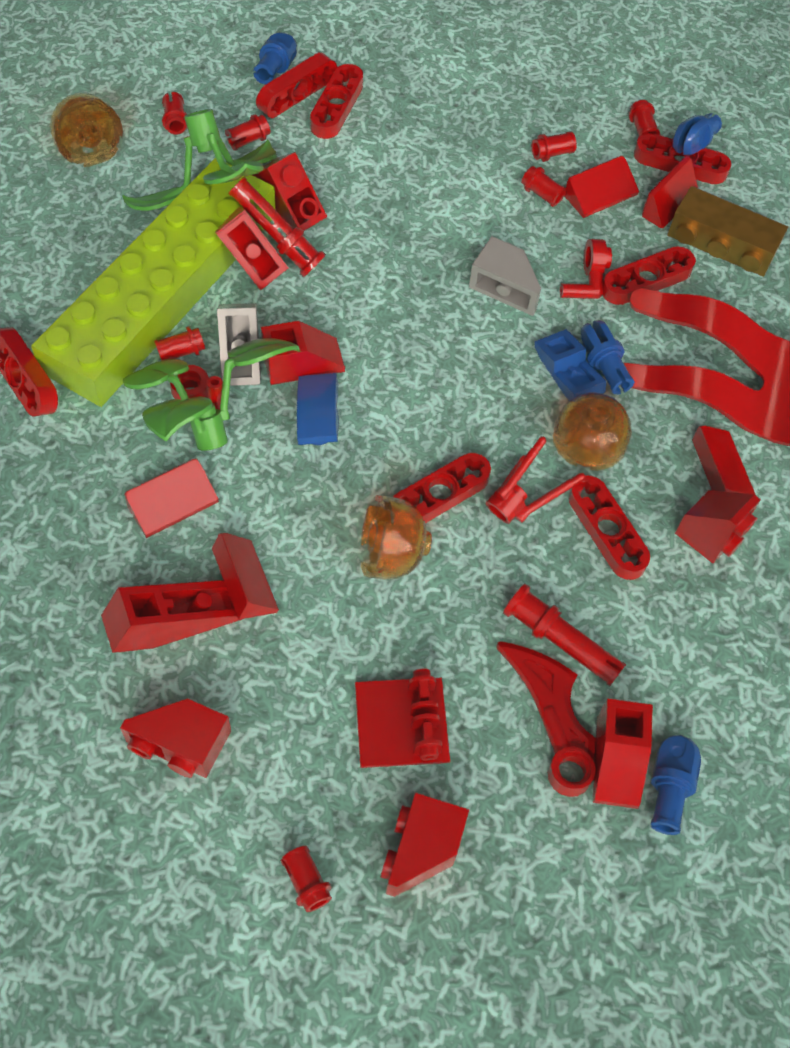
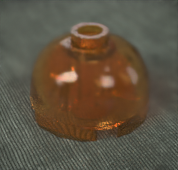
M81 92L69 95L57 104L51 114L50 131L54 144L67 161L76 164L84 163V167H90L108 161L115 156L118 151L117 144L119 143L120 136L121 138L123 136V128L119 116L103 99L94 94ZM83 147L92 148L94 152L85 153L83 152Z
M589 392L581 394L567 402L560 411L554 424L553 443L558 454L569 464L576 467L580 464L590 467V470L594 471L611 468L623 459L630 444L632 435L631 420L624 406L615 398L604 393Z
M376 495L374 499L378 502V505H369L361 534V546L367 544L370 564L361 562V569L364 576L369 578L399 579L410 574L419 565L422 557L429 554L432 535L430 531H426L425 520L418 508L410 502L394 497Z

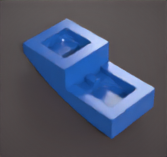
M567 329L535 341V349L541 361L573 406L606 393V380L586 361V348Z

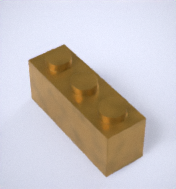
M691 186L675 212L667 236L678 240L680 243L688 244L707 252L715 258H721L742 267L748 272L764 277L789 226Z

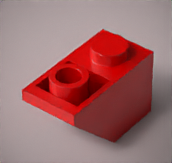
M296 152L277 157L263 165V171L252 175L274 186L275 209L293 228L297 226L305 231L327 218Z
M301 321L261 327L262 338L282 339L294 343L300 348V352L291 350L264 360L270 385L298 381L299 376L345 372L344 362L336 337Z
M708 490L684 515L675 534L711 563H714L723 553L730 557L744 541L745 538L743 536L757 521L758 518L753 515V512L761 499L755 494Z
M188 698L125 719L120 727L128 743L127 748L131 752L149 760L153 755L169 761L167 766L171 770L187 778H192L194 773L207 778L231 733V726L227 715Z
M609 698L604 703L597 716L596 772L593 785V803L634 809L640 807L652 749V704Z
M415 793L411 807L402 805L394 831L402 834L398 852L388 850L380 876L389 880L386 890L387 895L396 897L453 866L469 809Z

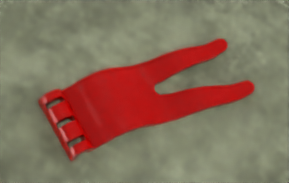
M643 288L637 289L631 294L630 306L634 311L667 323L690 327L715 338L727 346L750 369L758 374L764 383L760 390H753L730 376L702 367L642 365L624 362L627 371L634 379L633 389L652 393L673 394L694 399L717 410L747 432L773 443L790 446L789 340L768 332L737 308L717 299L693 294L664 293Z

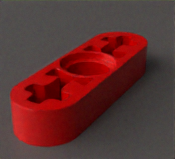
M322 52L314 54L264 85L256 97L257 108L270 118L277 117L326 86L337 68L336 62Z
M343 64L335 69L310 114V129L316 137L329 139L335 137L340 132L363 89V71L360 67L353 64ZM348 81L347 87L343 86V82ZM338 98L344 100L345 102L342 104H333L329 101ZM327 114L331 116V121H326Z
M653 133L641 135L637 139L634 149V158L639 163L670 172L680 162L674 158L675 156H688L692 160L696 180L709 184L723 183L727 179L732 165L727 155L707 148L701 149L692 155H684L683 152L678 153L673 148V139Z
M675 246L611 270L604 278L602 296L612 304L623 305L630 302L631 294L637 289L643 288L659 291L682 282L690 277L696 263V258L687 248ZM648 271L653 273L657 279L649 281L642 278L639 273Z
M13 327L0 328L1 374L30 416L54 414L58 407V395L54 384L17 330Z
M467 453L396 493L390 502L389 517L391 522L401 530L417 529L480 492L488 485L491 474L490 462L483 455ZM466 468H469L472 472L479 470V477L477 478L473 474L464 477ZM462 479L461 487H459L458 481ZM434 485H444L450 489L452 494L448 498L438 499L431 495L429 489ZM420 494L422 495L423 502L419 503ZM405 505L408 509L416 506L415 514L413 516L408 512L401 514V506Z
M587 475L583 481L571 488L569 503L617 576L626 580H634L641 577L650 562V552L604 482L597 477ZM582 490L587 494L594 493L596 495L594 501L592 502L589 497L582 498L580 496ZM596 507L597 511L592 515L593 510ZM602 520L613 521L618 526L619 533L615 535L603 533L598 527V522ZM624 539H626V541H625V543H624V545H623V547H622L620 543H621ZM626 553L628 557L636 556L638 558L636 565L631 561L624 563L622 561L624 554Z

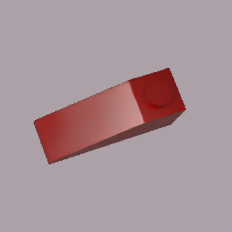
M224 580L118 587L101 614L112 653L153 649L242 620L237 617Z

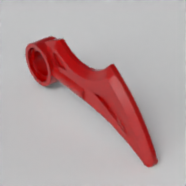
M498 642L497 650L515 669L529 690L553 747L555 755L549 764L547 772L551 786L559 794L567 797H575L585 793L595 777L596 768L593 759L596 738L579 723L571 707V691L578 675L565 665L540 652L508 642ZM567 761L578 764L583 770V779L578 782L567 781L560 774L559 766Z

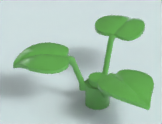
M213 110L196 111L184 116L190 136L183 138L186 146L183 185L142 197H127L124 195L122 197L124 202L135 210L149 211L168 206L191 183L193 146L197 147L198 153L213 150L221 169L205 175L203 180L206 184L228 183L242 176L259 173L264 170L263 164L277 158L276 151L267 139L257 149L241 158L233 160L220 137ZM224 158L228 164L232 165V167L225 163Z
M262 338L246 342L228 351L229 359L225 361L220 410L215 409V405L207 397H188L177 376L189 370L188 364L184 360L166 359L152 363L123 378V383L125 387L130 389L150 388L165 381L172 383L181 400H167L147 408L142 413L144 423L154 434L164 441H168L180 427L190 422L197 449L208 451L220 448L228 442L223 421L230 419L228 401L232 369L235 366L251 365L287 351L294 350L300 352V348L296 344L282 339Z

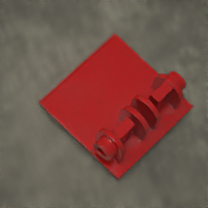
M417 669L413 671V678L355 682L360 768L450 763L442 677L435 678L431 676L429 669Z

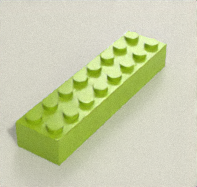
M215 157L31 345L35 358L48 377L102 407L123 384V378L133 373L156 348L154 341L164 339L236 260L215 233L225 220L241 206L228 194L230 190L245 177L275 209L274 186L252 175L242 176L228 183L206 184L203 180L205 175L221 170ZM250 199V202L271 222L272 219ZM251 217L262 232L263 228Z

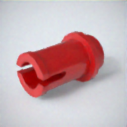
M171 92L172 101L170 102L169 94L166 93L162 98L164 107L162 123L168 132L178 135L187 128L184 118L187 115L184 112V100L181 94Z
M647 100L636 101L632 104L629 112V119L632 123H635L639 135L638 138L646 133L660 135V130L653 116L655 108Z
M256 114L251 115L250 120L225 130V135L227 137L230 136L227 138V141L234 151L258 139L264 141L266 136L271 133L266 118L263 115L257 116Z
M572 131L552 136L540 134L531 144L534 158L536 160L541 159L543 162L548 161L553 156L574 153L577 148L576 137Z
M530 167L525 172L521 181L525 186V191H533L552 207H555L565 196L566 188L544 174L545 170L542 167Z
M188 326L185 332L161 340H155L160 359H177L195 353L196 356L200 355L199 351L206 348L199 328L191 330L190 326Z
M307 845L289 851L280 861L285 867L298 894L295 900L296 904L303 906L306 912H312L323 907L332 899L329 893L332 886L329 882L323 881Z

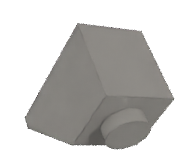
M491 236L472 264L469 288L533 316L537 310L541 287L525 251L511 243Z
M257 303L219 304L217 308L222 381L225 361L229 359L228 351L246 342L259 339ZM260 362L246 366H235L232 369L230 386L260 384Z

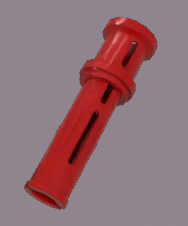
M245 177L230 190L228 194L278 243L276 246L278 252L281 255L286 254L299 267V274L302 277H305L325 257L326 254L323 251L318 252L303 236L304 231L297 226L293 228ZM250 199H252L274 221V224H271L266 219V217L250 202ZM281 228L287 236L284 237L277 229ZM298 246L308 256V259H305L295 247Z
M524 583L511 598L503 614L507 617L513 615L533 630L532 636L536 639L540 638L542 640L544 637L610 687L626 664L560 617L562 612L559 611V607L547 605L530 592L531 587Z

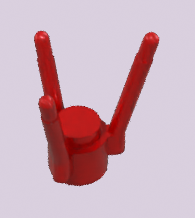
M541 436L526 455L521 456L502 485L485 503L489 510L504 523L510 524L514 518L523 523L532 512L573 488L586 477L584 473H579L526 506L524 501L528 496L517 485V482L546 443L544 436Z

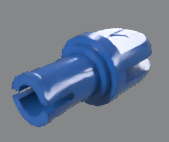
M286 33L273 34L262 46L259 53L260 61L253 70L256 71L253 74L259 83L267 84L274 79L276 73H284L289 68L297 54V43L291 35Z
M708 113L705 116L695 115L683 121L678 126L673 138L674 150L678 153L683 152L684 155H692L704 149L711 143L713 135L720 131L722 127L721 118L717 114L712 117L713 113Z
M594 320L593 327L589 323L583 325L581 339L588 354L587 361L590 366L595 370L602 371L613 394H621L619 385H621L624 393L630 390L635 382L621 360L625 352L621 342L614 339L604 321Z
M682 735L670 736L661 742L656 753L651 784L658 791L653 819L651 820V828L667 835L680 834L685 798L695 794L697 789L701 755L698 746L688 737Z

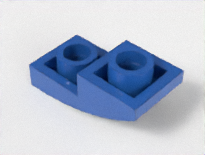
M337 373L299 376L297 389L298 445H324L328 442H338L339 415L337 400L339 385Z

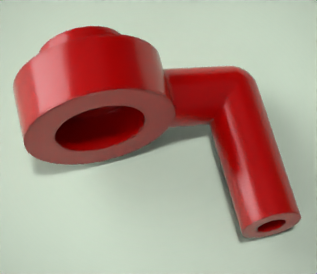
M588 239L586 242L583 264L585 274L589 276V284L561 283V298L598 299L603 295V273L605 269L610 268L612 262V249L607 247L604 239Z
M188 365V371L177 375L189 398L207 397L215 405V409L220 410L223 385L220 377H208L207 372L196 365ZM170 383L172 396L174 399L181 400L175 386Z

